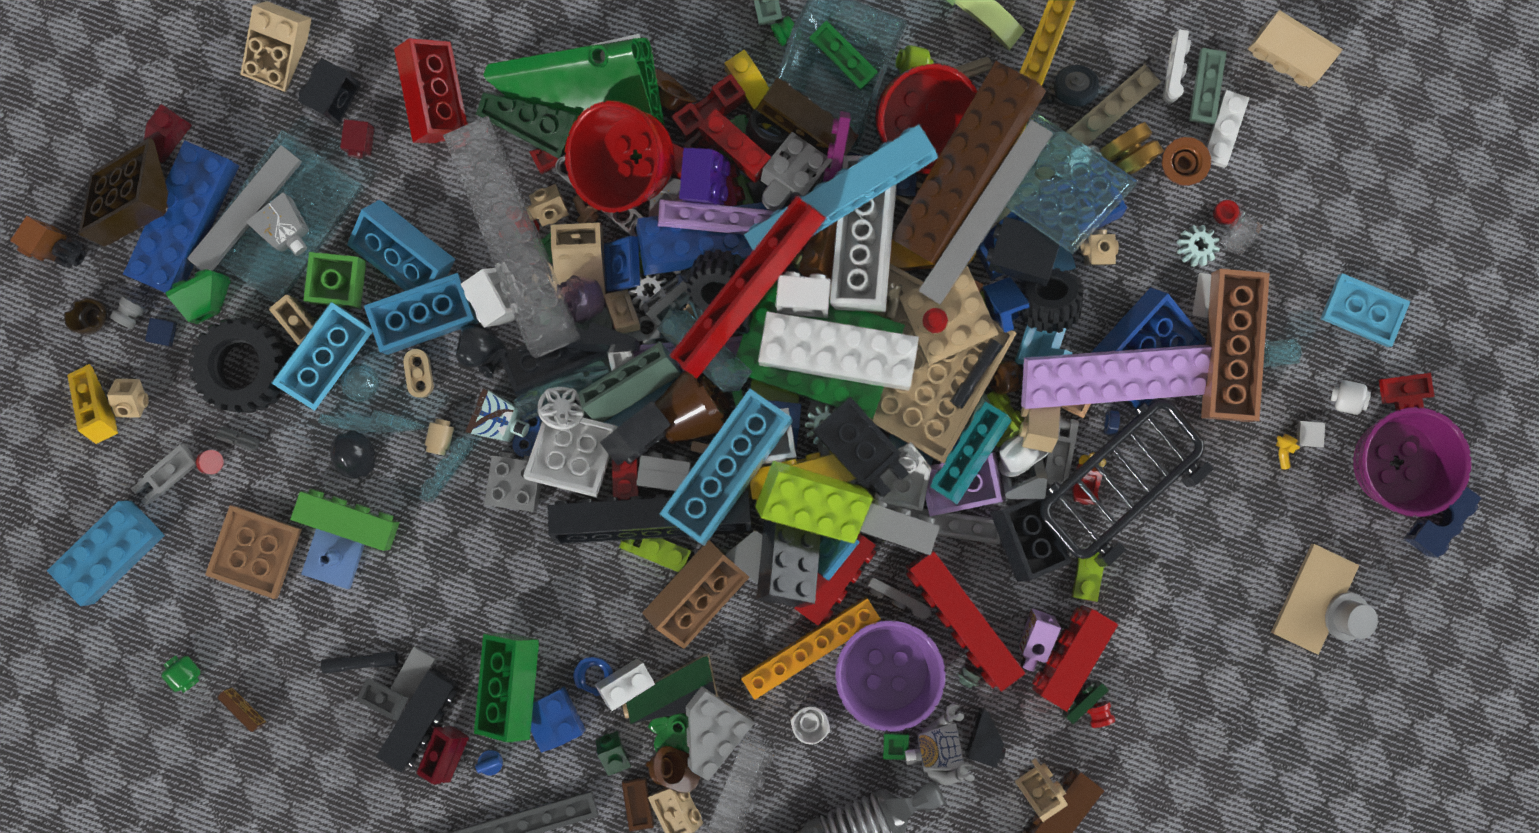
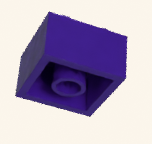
M684 148L679 199L686 202L724 206V201L728 198V188L726 186V178L730 174L728 158L713 149Z

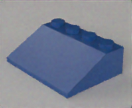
M1150 287L1091 353L1203 345L1206 340L1168 293ZM1153 399L1130 400L1128 402L1134 408H1137L1144 402L1149 405Z

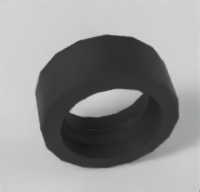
M756 109L750 115L745 129V135L769 154L775 153L790 135V133ZM766 123L773 125L782 133V136L768 135L757 124Z

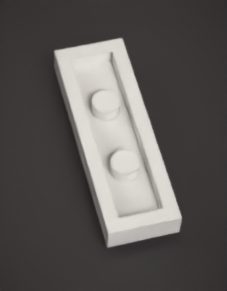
M1228 90L1223 93L1217 111L1216 123L1212 126L1206 144L1211 156V164L1223 168L1228 165L1249 97Z

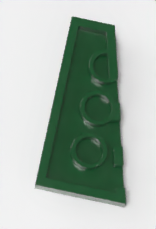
M486 91L482 94L476 115L559 159L565 154L569 131L575 120L578 119L579 113Z

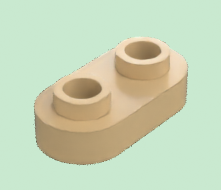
M412 349L406 353L403 361L407 389L412 396L425 398L432 393L434 388L430 358L426 352L420 349ZM416 358H421L422 363L420 366L415 365ZM423 381L425 383V388L423 390H419L418 384Z

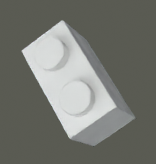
M639 659L633 660L595 684L605 704L612 711L655 685L645 665Z

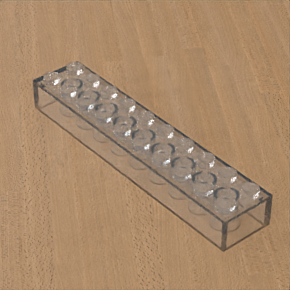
M486 116L444 134L443 137L528 351L534 358H538L581 339L505 149L490 118Z

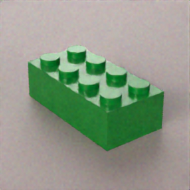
M510 633L483 634L474 734L506 743L530 740L539 639Z

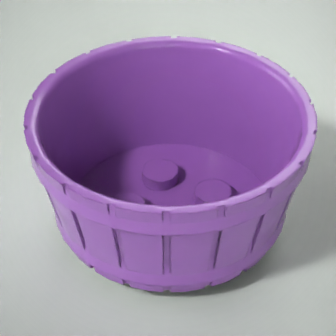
M899 621L873 623L856 632L843 647L836 666L837 691L845 708L859 722L882 731L905 730L904 728H911L922 722L921 720H925L933 712L935 706L938 705L945 686V667L937 646L922 630Z

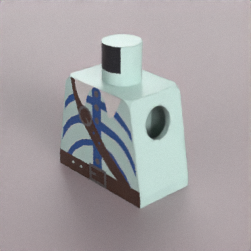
M483 388L465 432L511 442L514 434L525 437L530 426L528 423L520 420L523 414L522 409L497 393Z

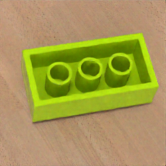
M773 461L755 507L763 519L855 544L873 498L865 487Z

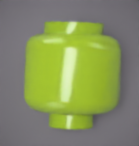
M907 45L904 49L899 50L895 66L899 73L902 74L913 67L933 64V59H930V53L926 48Z

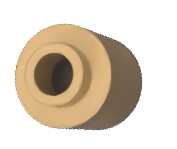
M436 418L435 423L430 422L425 441L427 446L426 452L446 455V451L450 449L454 427L450 426V421Z

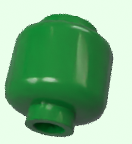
M175 655L163 664L166 669L161 673V677L174 692L181 690L184 693L200 681L198 677L201 671L189 656L178 658Z

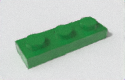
M827 20L809 37V40L860 91L878 74V71Z

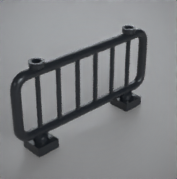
M1159 399L1149 405L1145 402L1139 405L1133 411L1137 416L1062 484L1056 481L1046 489L1049 495L1041 504V517L1044 523L1075 557L1088 559L1098 552L1099 555L1094 559L1100 567L1110 566L1127 549L1121 542L1110 543L1109 541L1183 473H1186L1181 481L1186 487H1190L1200 483L1214 470L1208 462L1197 463L1204 453V440L1178 408L1168 400ZM1157 410H1166L1193 441L1194 450L1190 455L1185 457L1152 419L1151 416ZM1146 420L1182 460L1170 473L1165 470L1134 433ZM1129 436L1165 476L1152 489L1116 448ZM1112 451L1148 492L1135 505L1132 504L1099 465ZM1094 467L1130 508L1118 521L1111 516L1081 480ZM1076 483L1113 524L1100 537L1095 534L1063 496ZM1059 499L1095 540L1088 548H1079L1051 515V506Z

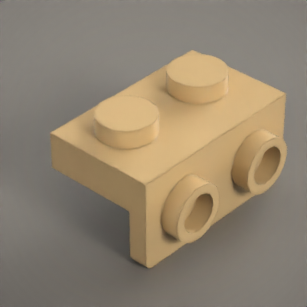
M1034 758L1031 762L1035 768L1015 780V783L1042 822H1044L1068 804L1063 798L1066 794L1065 790L1058 781L1052 782L1050 778L1053 774L1045 763L1040 765L1036 758Z

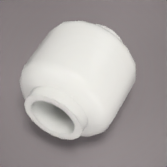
M1344 380L1339 387L1334 386L1331 401H1335V408L1338 411L1358 415L1362 410H1367L1371 392L1367 391V386L1364 384Z

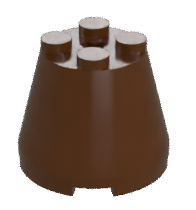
M704 369L698 378L684 370L654 402L671 424L665 429V433L672 445L719 432L733 412L730 409L729 399L731 397L712 369Z

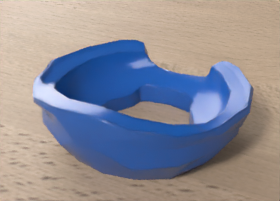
M585 658L574 669L573 678L575 685L595 696H599L600 693L596 687H590L585 683L586 670L591 666H598L603 670L604 678L613 674V670L602 658Z

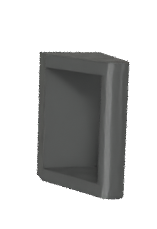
M1042 459L1024 472L1029 474L1030 479L1014 486L1012 478L1004 476L1000 472L1006 498L1045 499L1047 475Z

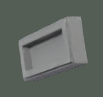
M416 646L413 647L391 689L409 697L407 701H410L427 671L432 668L437 658Z

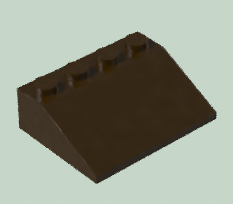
M148 138L90 173L78 235L106 247L165 215L168 209V190L154 140Z

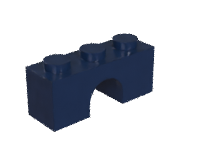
M1466 486L1458 500L1443 510V518L1439 524L1435 525L1430 520L1417 519L1404 539L1428 557L1438 558L1449 549V542L1452 538L1463 530L1465 520L1477 511V504L1482 498Z

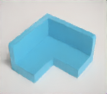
M1027 324L1015 362L1019 366L1024 367V358L1073 354L1065 349H1060L1066 329L1064 328L1063 332L1057 333V331L1047 333V331L1039 332L1036 331L1037 328H1030Z

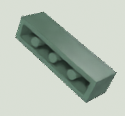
M659 342L578 392L582 409L593 420L605 422L680 376L678 364L675 359L669 356L671 353Z

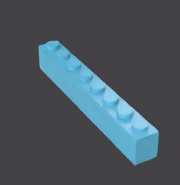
M920 125L915 128L910 127L906 129L899 138L894 141L885 142L875 153L861 157L857 164L849 169L840 170L835 175V178L827 183L822 182L818 184L806 196H799L804 202L810 204L826 217L813 235L938 158L934 147ZM787 208L773 212L769 219L763 223H756L749 228V231L744 236L752 250L756 248Z

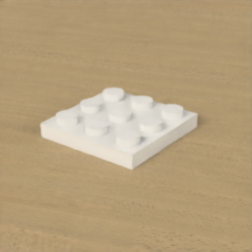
M546 416L551 421L557 422L555 416ZM569 416L568 422L575 420L578 416ZM582 418L576 426L560 430L552 428L542 421L523 475L524 479L597 497L610 455L599 442L617 429L618 426Z

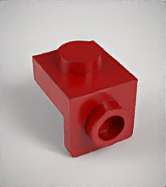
M1094 467L1081 480L1099 500L1098 490L1102 475ZM1078 483L1071 488L1073 501L1082 505H1095Z

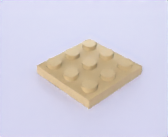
M968 266L965 267L941 305L919 292L921 287L899 296L915 336L919 337V345L929 366L999 335ZM931 308L942 309L948 317V324L940 333H930L923 326V316Z

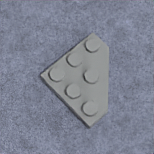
M701 687L686 705L689 726L687 728V745L690 755L688 757V767L692 772L709 781L753 726L754 721L704 687Z

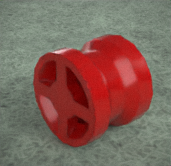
M1110 701L1097 702L1087 711L1091 716L1090 724L1092 728L1108 726L1116 721L1115 717L1110 713Z

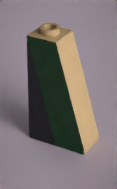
M709 653L703 654L654 681L655 685L624 703L623 712L625 718H629L630 724L686 712V705L701 687H704L718 697Z

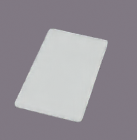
M1199 273L1193 316L1208 318L1211 274Z

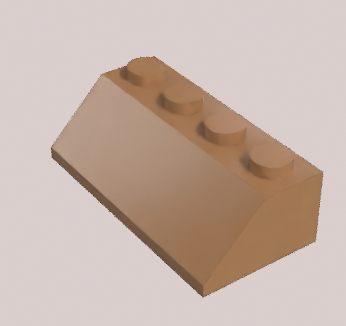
M708 540L706 545H703L642 613L656 630L685 649L749 579V576L726 556V553Z

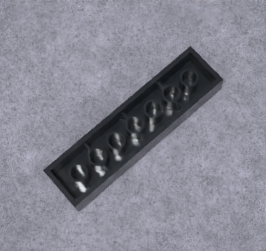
M743 491L713 535L752 532L749 492L744 493ZM658 494L651 499H644V496H631L629 500L609 497L605 498L603 502H595L593 499H582L579 503L572 504L569 501L561 500L555 501V505H548V535L556 545L690 536L660 515L671 499L667 494Z

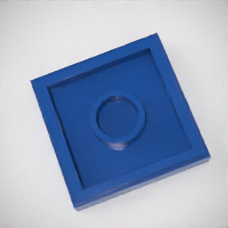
M628 236L604 244L606 292H616L640 286L638 236Z

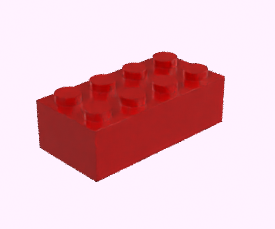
M1081 605L1080 608L1077 607L1070 617L1072 621L1068 629L1062 630L1057 639L1059 642L1055 651H1051L1045 668L1042 672L1039 671L1035 675L1032 682L1034 685L1032 689L1036 693L1066 712L1119 625L1084 605Z

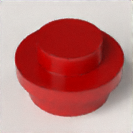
M931 308L923 316V326L930 333H940L946 328L948 317L942 309Z

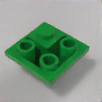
M208 269L197 272L194 275L195 278L189 281L183 280L172 285L173 289L165 292L188 322L200 324L220 314L231 281L228 276Z

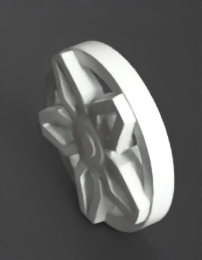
M549 388L541 395L538 402L539 417L546 425L555 429H570L579 424L584 416L579 395L573 388ZM569 395L572 396L569 400L565 399ZM547 398L548 404L542 407L544 400ZM546 416H555L557 422L551 421ZM569 416H578L575 420L568 422Z

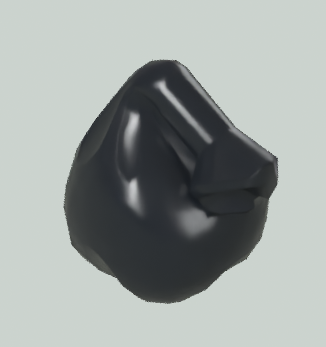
M467 324L460 329L456 359L463 366L470 368L479 367V372L483 373L484 377L493 378L497 365L502 361L498 350L506 349V346L487 328L478 324Z

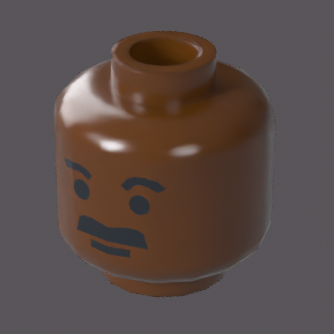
M1012 360L1000 362L989 382L990 388L997 394H1008L1018 390L1023 384V370Z

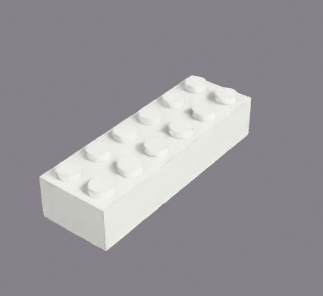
M844 156L843 169L851 168L863 156ZM897 184L842 217L837 222L830 303L836 310L886 311Z
M767 312L758 362L760 366L909 391L919 337Z

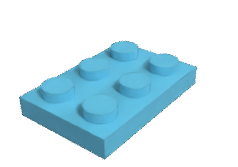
M1341 273L1338 274L1320 319L1383 346L1392 347L1410 301Z

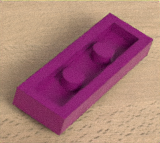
M840 111L839 119L834 118L832 134H836L835 142L829 144L827 158L831 159L830 168L825 167L823 182L827 183L835 178V175L841 170L850 124V113Z

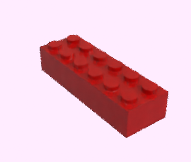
M933 550L931 555L923 553L905 566L909 571L906 573L908 579L914 586H920L924 592L921 593L923 599L931 608L935 606L938 609L936 613L938 619L946 628L950 626L953 629L950 635L961 648H967L968 652L965 655L977 669L979 667L982 668L983 672L980 675L992 689L997 687L1002 692L1026 674Z

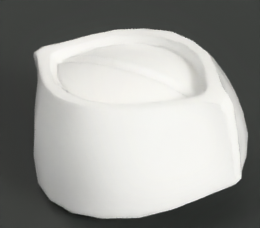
M805 707L790 718L795 737L805 744H816L830 733V725L826 714L816 707Z

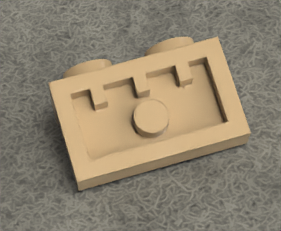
M665 788L648 797L665 833H694L703 825L701 814L696 808L690 792L681 793Z

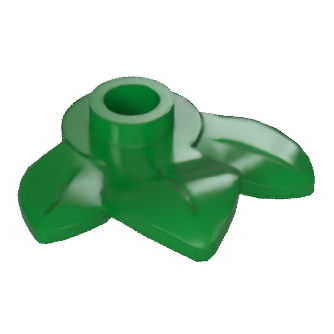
M680 713L670 717H661L650 722L648 728L657 734L654 741L656 752L661 747L671 746L689 754V747L687 745V728L689 726L686 714ZM675 724H681L683 728L679 729L675 727Z

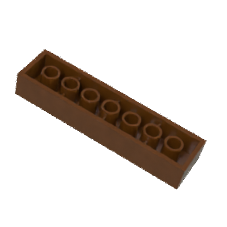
M995 61L892 235V240L936 265L1010 153L1044 96L1046 90L1039 82Z

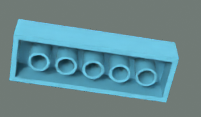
M749 389L663 508L660 515L705 546L793 423L792 417Z

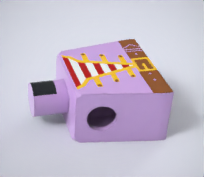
M1031 608L1019 643L1021 653L1024 655L1020 664L1022 668L1034 671L1038 661L1047 662L1061 630L1055 616Z

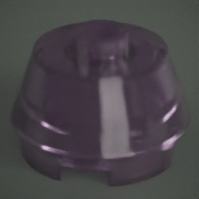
M573 275L566 282H561L559 299H564L567 311H564L563 314L570 323L578 322L579 324H585L602 313L604 308L603 292L595 279Z

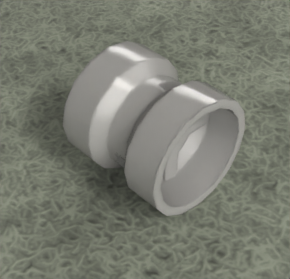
M122 296L119 301V308L112 312L110 318L129 329H133L137 323V316L142 315L145 307L128 297Z

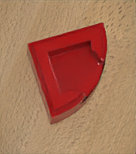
M541 149L529 151L541 175L556 167L558 158Z

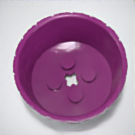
M1415 407L1390 413L1370 426L1360 437L1353 456V468L1360 487L1374 501L1393 512L1407 516L1422 517L1433 515L1432 513H1439L1458 500L1468 484L1472 461L1466 438L1464 439V434L1459 427L1452 423V420L1439 412L1436 413L1434 410L1427 408L1417 409ZM1394 456H1398V459L1403 460L1399 470H1396L1395 466L1390 465V461L1394 460Z

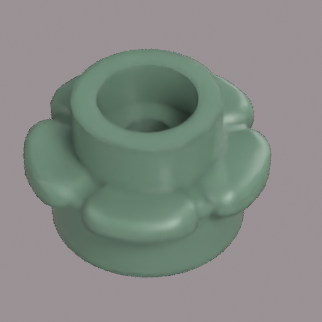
M963 667L962 671L957 673L960 677L959 682L970 689L973 685L979 686L978 681L981 676L973 670Z

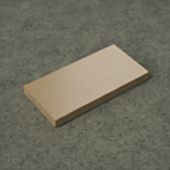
M1311 544L1271 633L1319 655L1329 633L1325 623L1327 607L1333 598L1341 593L1348 592L1359 565L1316 544Z

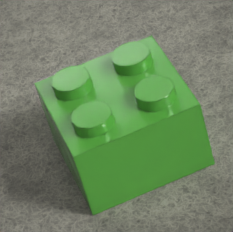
M309 252L303 301L328 306L330 302H333L343 308L361 309L366 261L355 256Z

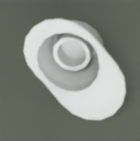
M1012 437L1005 441L1000 448L1001 460L998 465L999 471L1007 477L1018 476L1043 459L1049 452L1022 447L1023 437Z

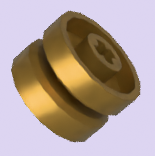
M1146 122L1125 132L1099 151L1104 162H1112L1121 157V160L1115 163L1110 170L1116 181L1141 170L1150 164L1151 160L1164 152L1158 141H1150L1143 146L1141 145L1152 134Z

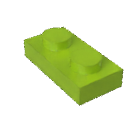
M1098 552L1088 559L1078 558L1071 597L1098 602L1104 569L1094 560L1099 555Z

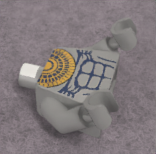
M956 704L949 705L946 713L922 730L921 734L918 735L917 749L905 750L907 765L922 764L925 777H929L931 780L945 786L961 782L963 779L969 782L975 779V776L972 774H967L974 767L963 761L956 723H953V720L962 721L964 719V714L958 713L955 715L956 710L961 708V706Z

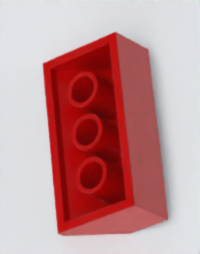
M409 38L394 48L413 143H437L470 135L451 42Z

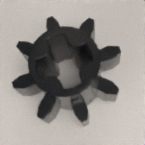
M67 237L66 241L64 239L58 240L52 249V254L56 256L54 262L69 269L72 265L75 267L79 266L86 256V252L81 249L84 244L70 237Z

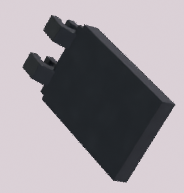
M848 397L812 431L862 487L868 488L871 485L880 497H885L891 491L879 478L885 471L889 469L898 480H903L909 474L898 461L901 452L851 397Z

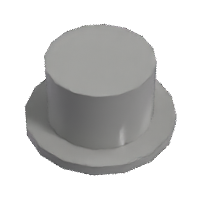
M1346 592L1332 599L1326 610L1325 623L1333 637L1343 641H1351L1356 638L1364 639L1371 636L1377 628L1378 616L1376 611L1367 605L1366 600L1360 595Z

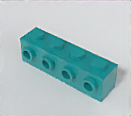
M985 401L983 406L976 411L970 426L963 431L955 449L948 454L942 469L935 474L930 487L950 501L958 504L1012 420L1009 416Z

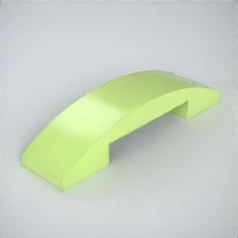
M946 0L951 5H958L992 32L991 36L1008 50L1013 47L1025 32L1015 18L995 0Z

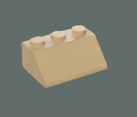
M1280 10L1261 27L1248 48L1257 59L1269 62L1276 71L1288 74L1294 78L1297 84L1311 87L1322 77L1343 50Z

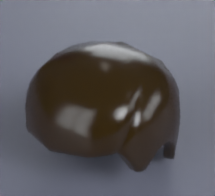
M91 298L74 301L72 310L64 313V321L68 329L83 335L97 333L104 326L107 319L105 307L100 301Z

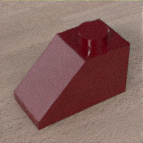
M161 104L146 123L144 141L148 138L154 140L159 161L164 164L192 124Z

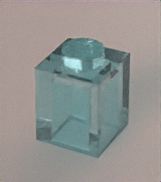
M1297 339L1265 342L1263 368L1300 363L1299 359L1301 358L1302 351L1300 345L1297 344Z

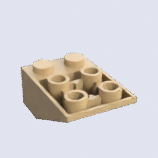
M268 1L253 5L240 75L286 92L307 43L312 18Z
M600 223L551 225V250L557 302L604 300L606 287L602 225Z

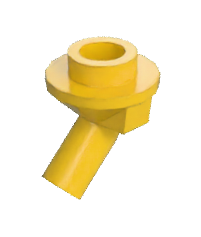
M1284 434L1283 437L1277 436L1276 446L1279 447L1278 455L1281 469L1291 468L1289 453H1294L1300 449V446L1297 445L1298 440L1287 434Z

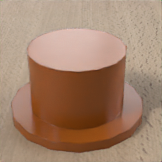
M1182 137L1174 140L1166 147L1162 155V167L1165 175L1172 182L1178 185L1191 186L1199 183L1207 176L1211 168V156L1208 148L1201 141L1192 137Z

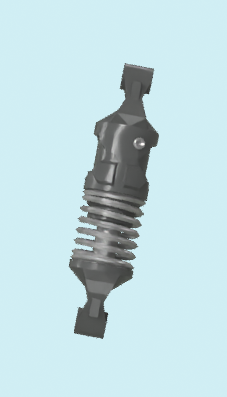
M935 781L917 788V793L912 798H898L879 788L874 791L875 793H871L873 807L868 798L863 796V807L857 800H854L855 812L849 804H846V814L842 809L837 808V816L829 811L828 818L820 815V818L817 816L806 822L803 829L794 833H878L879 831L880 833H905L908 820L916 810L925 809L927 813L947 803L938 783Z

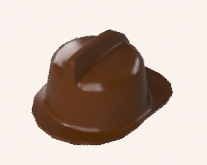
M655 69L661 108L664 112L672 116L688 105L689 102H696V97L686 91L672 76L659 69Z
M671 746L661 747L651 760L645 764L649 768L651 779L656 784L663 785L677 792L687 793L693 791L700 780V776L692 772L688 767V757L690 755Z

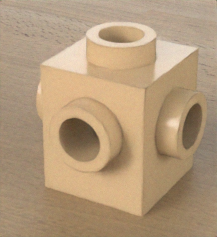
M556 184L538 189L529 195L532 204L528 206L534 220L539 219L542 227L547 224H554L559 219L569 215Z
M1092 230V235L1084 236V241L1081 242L1084 266L1116 264L1119 244L1115 240V234H1107V230Z
M115 379L107 394L108 404L112 407L115 417H141L149 403L148 394L145 393L140 379Z

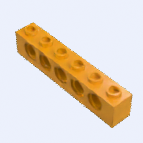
M865 596L830 618L826 624L822 623L742 674L741 680L755 700L847 642L862 628L881 619Z

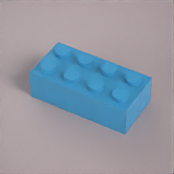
M118 501L47 572L80 606L92 605L165 535L133 501Z

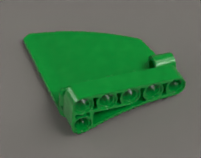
M633 38L491 63L486 66L484 71V78L506 96L579 113V115L596 103L617 101L632 105L643 112L649 113L664 126L652 48L647 38ZM602 50H603L604 53H605V60H604V61L601 59V52H602ZM635 149L634 154L631 155V160H635V163L639 164L638 161L642 159V154H639L637 149Z

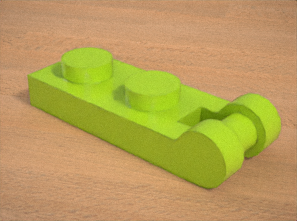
M661 538L643 539L639 548L633 546L635 540H624L619 545V548L676 572H680L686 565L691 553L690 550Z

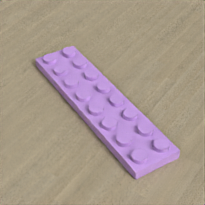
M1208 345L1027 357L1024 358L1021 406L1025 409L1204 395L1212 347Z

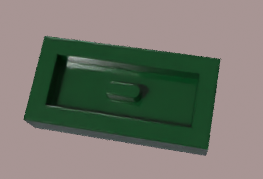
M1098 680L1089 682L1083 687V693L1077 699H1074L1068 711L1064 710L1061 714L1070 723L1074 724L1109 691L1108 688Z

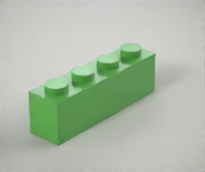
M310 488L309 492L299 493L290 520L382 551L391 549L400 523L393 520V515L385 512H379L377 515L370 512L371 508L356 504L355 507L347 505V500L333 496L332 499L323 497L324 492Z

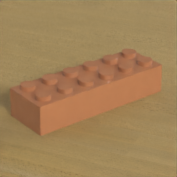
M1219 269L1211 273L1206 345L1212 348L1206 387L1202 398L1201 418L1241 422L1260 421L1270 273Z

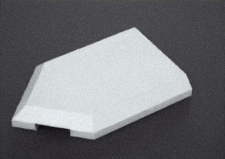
M912 442L898 449L901 452L898 461L909 474L903 480H898L889 469L885 471L879 478L891 491L885 497H880L876 492L875 499L886 502L889 505L923 511L931 467Z

